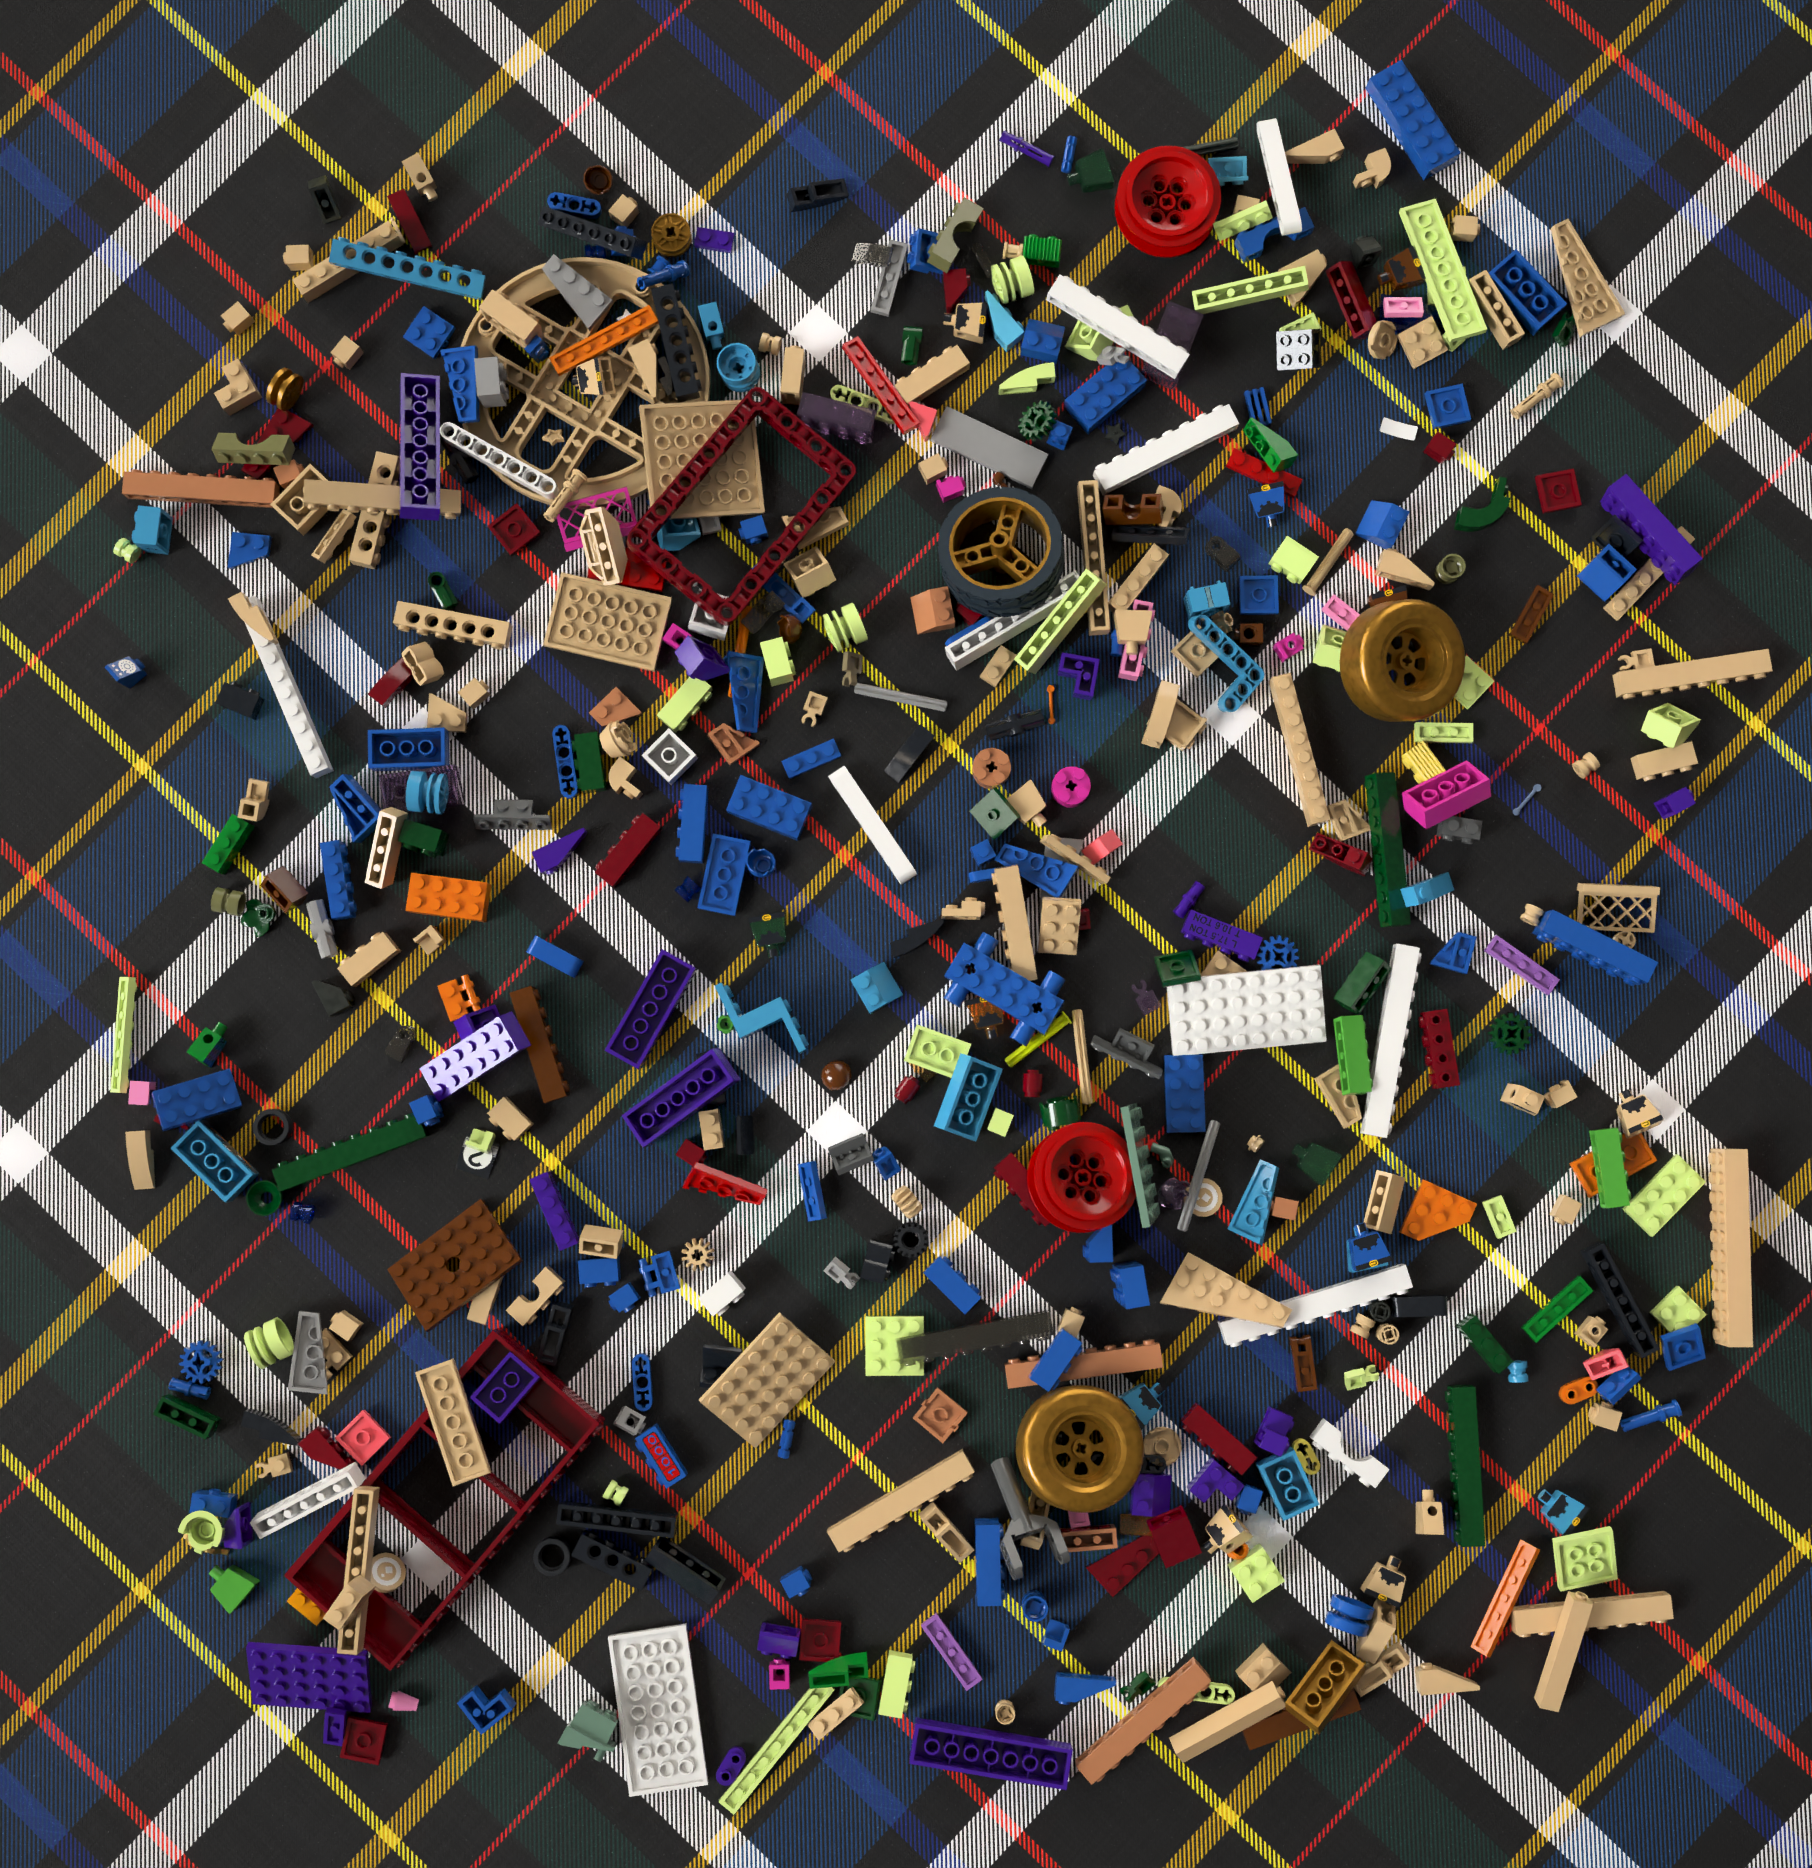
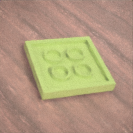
M865 1316L866 1376H924V1316Z
M1610 1526L1552 1538L1557 1586L1560 1592L1618 1579L1614 1536Z

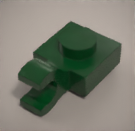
M1568 312L1563 314L1562 320H1560L1552 334V337L1560 347H1567L1575 332L1573 330L1575 325L1574 315L1570 316Z
M1144 1670L1142 1673L1137 1674L1134 1680L1130 1682L1131 1686H1124L1119 1692L1123 1696L1129 1693L1125 1700L1131 1703L1139 1694L1143 1696L1156 1682Z

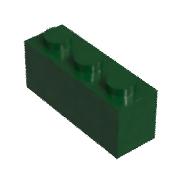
M599 733L575 734V740H572L573 751L577 753V759H574L575 769L579 770L580 778H577L578 789H581L584 794L607 791Z
M1366 951L1364 956L1358 961L1357 966L1348 975L1345 983L1338 989L1334 999L1345 1009L1359 1015L1391 968L1384 960Z
M1469 1313L1455 1325L1492 1371L1499 1374L1513 1362L1511 1357L1476 1315Z
M171 1394L161 1397L153 1415L205 1440L213 1437L222 1419Z

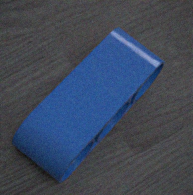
M536 935L526 951L573 978L576 977L584 962Z

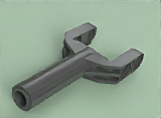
M1003 1457L995 1460L991 1467L1011 1516L1010 1524L999 1546L1012 1579L1023 1578V1565L1013 1541L1040 1533L1043 1529L1055 1559L1061 1565L1070 1562L1069 1551L1057 1522L1045 1516L1031 1513L1009 1458Z

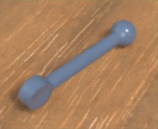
M1540 784L1534 785L1532 792L1519 807L1513 809L1514 815H1519L1520 810L1531 797L1541 790Z

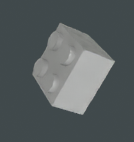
M497 356L474 358L477 396L484 408L507 406L506 399H509L508 387L506 388L505 381H508L507 369H504V364L500 363Z

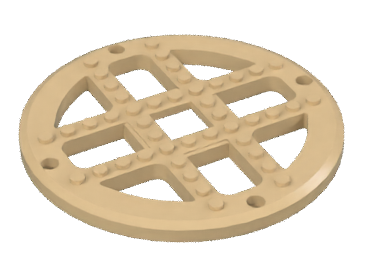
M578 257L561 259L613 300L612 305L616 300L624 298L641 308L650 305L657 317L651 288L664 285L659 283L647 287L642 292L636 290L638 287L637 278L648 275L647 273L632 266L602 258ZM544 263L517 275L496 292L499 293L501 291L509 298L508 301L512 304L516 302L524 309L523 312L527 315L531 313L539 320L538 323L542 326L544 334L542 340L555 347L549 356L551 357L595 334L612 305L590 331L579 317L572 326L563 327L530 308L531 305L550 296L560 294L543 272L542 268L546 264ZM678 301L679 308L683 307L685 319H682L683 326L687 325L690 336L686 337L687 344L691 343L694 355H690L691 361L696 362L698 373H695L696 380L700 379L702 391H699L700 398L680 403L710 401V367L702 336L685 306ZM668 304L664 309L670 310L673 308V305ZM479 310L465 333L461 347L475 345L478 347V358L497 356L500 363L504 364V369H507L508 381H505V383L524 393L527 399L503 438H500L492 422L489 409L484 408L480 400V422L462 424L464 430L552 478L559 489V493L563 489L564 481H568L573 469L578 468L591 445L597 440L606 441L638 460L635 464L618 472L587 478V481L583 482L579 487L577 495L572 496L568 502L626 486L631 500L648 492L643 439L614 422L612 418L629 391L654 404L627 348L647 338L650 344L655 343L661 333L659 324L632 337L621 355L608 350L595 357H610L616 394L598 395L589 409L560 392L572 370L559 376L548 358L538 376L496 353V345L503 336V333L493 325H491L490 329L483 330L482 327L488 322ZM672 322L669 324V327L674 328L678 323ZM676 340L673 342V345L678 346L682 341ZM680 358V359H679L680 364L685 363V362H686V359H685V358ZM684 376L681 381L687 382L691 377ZM658 382V403L656 404L678 403L675 392ZM546 412H549L575 427L553 465L547 470H542L522 459L521 454ZM481 449L479 455H484L487 449ZM498 458L495 464H501L504 458ZM487 466L498 478L517 492L548 505H551L555 498L547 499ZM514 467L512 469V473H518L520 471V467ZM531 476L528 482H535L537 476ZM553 485L546 486L544 491H551ZM625 493L616 494L613 501L618 504L625 502ZM602 497L596 501L595 506L607 507L610 501ZM580 503L577 509L591 508L586 503Z

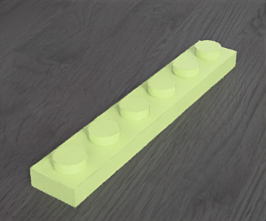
M120 977L110 1090V1092L127 1093V1088L129 1087L128 1070L131 1066L129 1057L130 1050L132 1049L131 1032L134 1028V995L137 990L135 977Z

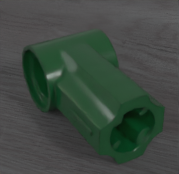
M904 326L901 363L911 366L917 365L923 328Z
M432 572L428 577V583L442 609L450 610L459 603L447 579L440 572ZM436 578H442L441 585L434 586V580Z

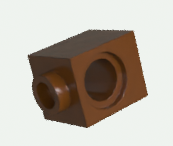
M1239 624L1234 631V640L1237 641V645L1261 646L1263 643V624ZM1245 631L1251 632L1252 635H1253V638H1252V639H1247V638L1244 636V632H1245Z

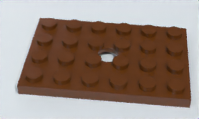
M479 1199L387 1270L425 1331L430 1332L523 1260L484 1200ZM454 1257L459 1258L461 1261L459 1269L456 1272H450L447 1267L449 1260Z

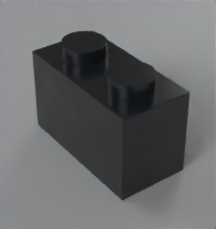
M233 681L231 684L224 682L215 703L256 720L265 700L259 696L260 693L250 688L248 691L243 690L242 685Z

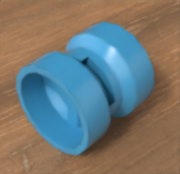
M1513 1361L1507 1367L1511 1372L1508 1375L1509 1382L1521 1383L1529 1381L1528 1375L1525 1373L1527 1361Z

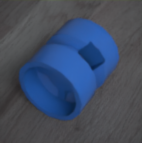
M1031 1590L1024 1594L1021 1605L1025 1617L1033 1622L1043 1620L1048 1613L1045 1596L1036 1590Z

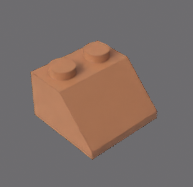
M948 586L930 589L910 597L917 635L955 628Z

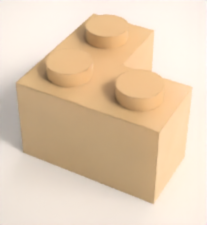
M239 359L221 367L230 384L214 394L223 410L229 416L262 398L248 371Z

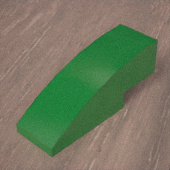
M867 1652L841 1656L815 1667L809 1671L810 1689L849 1686V1679L868 1678Z

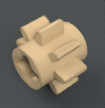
M1220 611L1211 616L1212 621L1225 634L1232 631L1233 618L1229 613L1224 614L1223 611Z

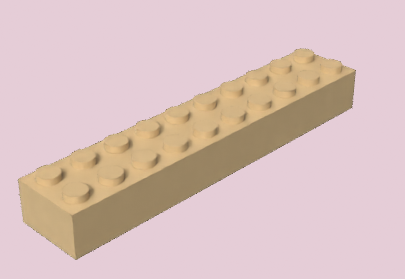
M1710 1149L1711 1153L1708 1155V1161L1711 1164V1172L1709 1173L1711 1192L1709 1193V1200L1712 1203V1211L1710 1212L1712 1231L1710 1232V1239L1713 1242V1250L1711 1251V1260L1713 1262L1711 1279L1714 1281V1289L1712 1290V1300L1714 1301L1712 1318L1715 1321L1712 1335L1716 1344L1727 1347H1753L1748 1149Z

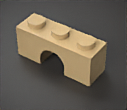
M549 1265L532 1281L539 1288L538 1299L530 1301L523 1295H520L506 1309L522 1326L527 1323L531 1325L538 1317L536 1313L540 1309L544 1310L551 1303L549 1299L552 1295L557 1296L564 1289L562 1285L565 1280Z

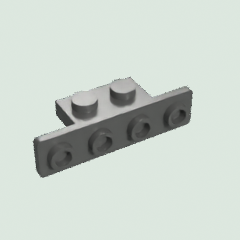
M495 800L493 814H474L473 818L476 829L552 830L550 815H533V800Z
M1119 1028L1112 1043L1096 1035L1093 1036L1090 1045L1095 1050L1105 1052L1111 1055L1113 1059L1123 1061L1131 1068L1145 1072L1151 1078H1161L1163 1069L1147 1061L1154 1048V1044L1122 1028Z

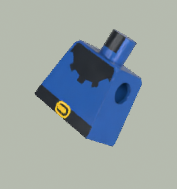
M1283 481L1247 489L1257 518L1266 517L1267 527L1279 525L1277 514L1284 512Z
M1365 1222L1354 1225L1357 1236L1348 1239L1351 1264L1354 1271L1364 1270L1392 1261L1377 1231L1368 1232Z

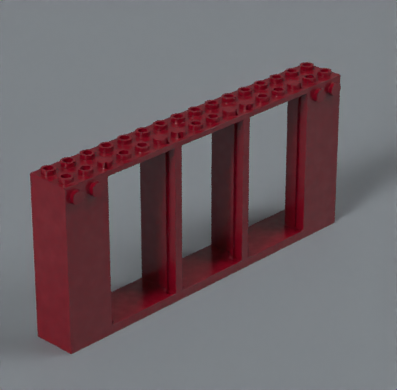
M501 1327L492 1330L458 1370L462 1384L474 1370L486 1380L505 1356L512 1352L541 1378L519 1403L517 1408L568 1453L528 1501H524L493 1472L478 1477L511 1506L517 1514L476 1562L469 1559L381 1480L423 1430L438 1442L427 1408L360 1485L380 1487L378 1503L462 1577L425 1623H421L389 1593L373 1590L368 1599L364 1648L389 1671L394 1667L399 1668L411 1656L410 1653L424 1640L422 1636L425 1637L437 1625L435 1621L438 1622L449 1611L448 1605L451 1607L463 1594L461 1590L464 1591L476 1579L473 1575L477 1576L488 1565L489 1562L486 1560H490L502 1548L500 1543L503 1545L514 1534L512 1529H517L527 1518L525 1514H529L540 1503L538 1498L542 1499L553 1488L551 1483H555L566 1472L564 1470L565 1466L568 1468L579 1457L576 1453L578 1451L581 1453L591 1443L589 1438L597 1435L604 1427L602 1423L605 1418L547 1367L537 1362V1359ZM353 1495L284 1575L325 1613H327L344 1588L347 1556L330 1539L351 1516Z

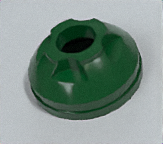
M267 1180L254 1183L249 1188L246 1196L249 1209L260 1216H268L275 1213L283 1201L282 1191L279 1192L277 1184ZM265 1192H270L273 1196L272 1202L268 1204L262 1199Z

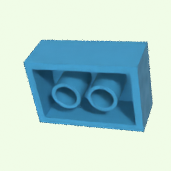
M1289 1447L1287 1452L1282 1454V1457L1273 1454L1255 1463L1283 1521L1320 1505L1292 1447Z

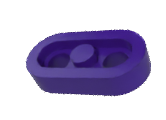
M734 1746L728 1750L716 1772V1779L719 1784L729 1786L735 1781L746 1761V1752L742 1747ZM738 1756L739 1761H734L732 1757ZM722 1774H729V1778H723Z

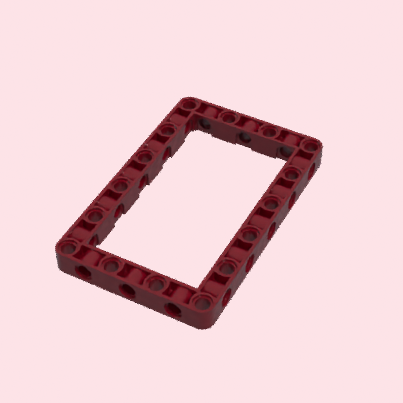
M754 387L632 528L627 537V546L634 554L716 621L724 626L731 625L849 485L856 473L855 465L761 387ZM758 396L762 401L755 402L752 397ZM758 415L826 471L830 477L812 495L804 509L798 512L787 525L779 539L775 540L761 556L757 565L741 580L729 598L723 599L712 590L709 584L695 573L692 574L682 566V562L665 548H660L652 539ZM782 421H789L791 426H784ZM735 424L738 429L731 430L728 425ZM818 445L821 450L814 451L811 446ZM711 452L714 457L709 459L704 454ZM842 469L848 470L849 473H850V475H848V476L843 475V474L841 473V470H842ZM687 480L690 486L684 487L680 482ZM823 497L827 503L821 504L817 498ZM660 508L664 509L666 511V514L662 516L658 515L656 513V510ZM794 526H801L803 528V531H795ZM639 537L642 542L634 544L632 538ZM770 554H777L780 559L774 561L770 558ZM669 562L671 563L672 567L670 569L663 568L662 563ZM753 582L756 588L749 589L746 587V583ZM699 586L702 592L696 594L692 591V587ZM725 610L729 611L732 617L725 618L722 612Z

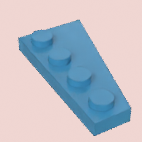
M1261 1159L1259 1160L1227 1228L1259 1245H1263L1279 1171L1277 1166Z

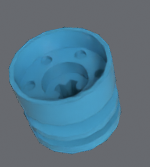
M741 343L729 344L720 351L717 357V369L725 386L735 392H747L754 388L760 378V367L753 351L747 345Z
M411 771L406 787L407 810L423 812L426 806L428 813L435 811L436 814L442 815L445 811L449 795L447 775L432 773L428 780L426 772Z

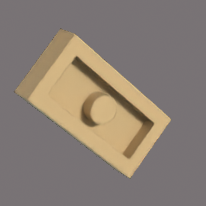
M1000 645L980 675V678L996 688L1017 655Z

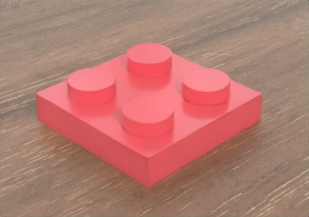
M365 1409L335 1437L340 1445L361 1466L391 1438Z

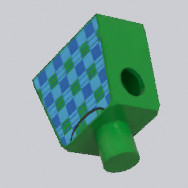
M217 1022L212 1031L205 1027L187 1050V1053L211 1068L227 1043L222 1036L228 1027L220 1022Z

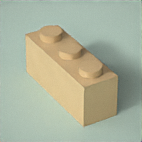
M1692 741L1674 748L1667 747L1631 758L1636 780L1644 779V782L1656 779L1655 775L1662 774V777L1672 775L1675 770L1679 769L1681 772L1692 770L1693 765L1698 764Z
M376 933L370 938L371 942L367 945H361L355 950L356 954L351 958L348 956L340 962L341 965L337 969L351 986L357 987L401 952L387 933Z
M1379 1170L1376 1171L1364 1218L1367 1228L1392 1234L1405 1177Z

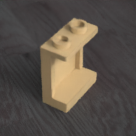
M1176 699L1165 739L1182 752L1185 748L1190 749L1196 741L1193 737L1197 733L1201 735L1207 727L1205 724L1207 718H1202L1179 699Z

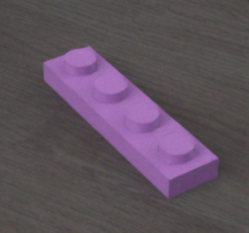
M1494 935L1484 952L1545 995H1549L1560 980L1497 935Z
M937 1612L921 1623V1627L966 1691L983 1680Z

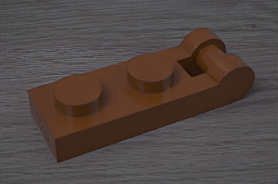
M1303 1335V1337L1296 1338V1336L1289 1337L1297 1392L1318 1390L1310 1335ZM1304 1345L1305 1350L1299 1351L1298 1346Z

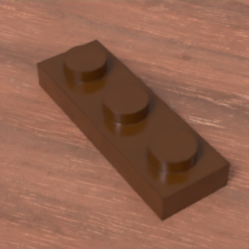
M1539 585L1535 586L1509 636L1526 644L1554 594Z

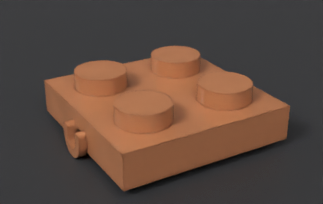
M937 1387L930 1397L921 1404V1408L913 1416V1419L944 1443L949 1435L959 1428L958 1424L968 1412Z

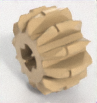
M905 1185L896 1189L891 1195L894 1203L909 1219L915 1217L922 1210V1204Z
M695 1238L692 1239L693 1246L687 1242L685 1245L689 1250H682V1253L688 1254L682 1257V1261L689 1260L686 1264L687 1268L694 1264L693 1271H696L698 1265L700 1270L703 1271V1263L710 1267L711 1264L707 1259L714 1260L715 1258L709 1255V1253L714 1252V1248L708 1250L707 1247L711 1243L707 1242L703 1245V1238H700L699 1244H697ZM696 1249L703 1253L700 1260L697 1259L698 1257L694 1258L693 1256L696 1253Z

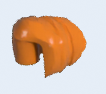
M1244 1543L1227 1555L1234 1560L1244 1559L1249 1551L1248 1545Z

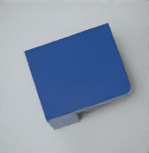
M1051 1618L1042 1639L1043 1645L1062 1652L1070 1630L1069 1625Z

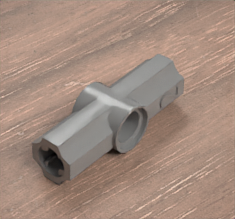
M320 899L307 903L306 906L311 921L310 930L317 942L321 959L339 955L333 936L335 934L332 921L328 918L324 901Z

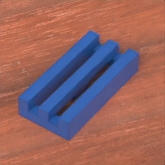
M1264 387L1252 389V391L1246 390L1244 395L1249 417L1255 419L1250 397L1253 395L1259 422L1265 426L1271 425L1272 421ZM1258 394H1260L1261 403L1266 420L1265 422L1263 420Z

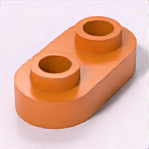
M1581 1377L1564 1384L1559 1390V1397L1567 1404H1575L1594 1396L1597 1393L1598 1383L1596 1380L1592 1381L1591 1377ZM1590 1383L1591 1389L1587 1390L1586 1385ZM1570 1391H1573L1574 1394L1572 1398L1568 1397Z

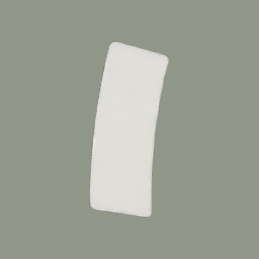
M1384 417L1380 431L1399 438L1415 440L1418 427Z

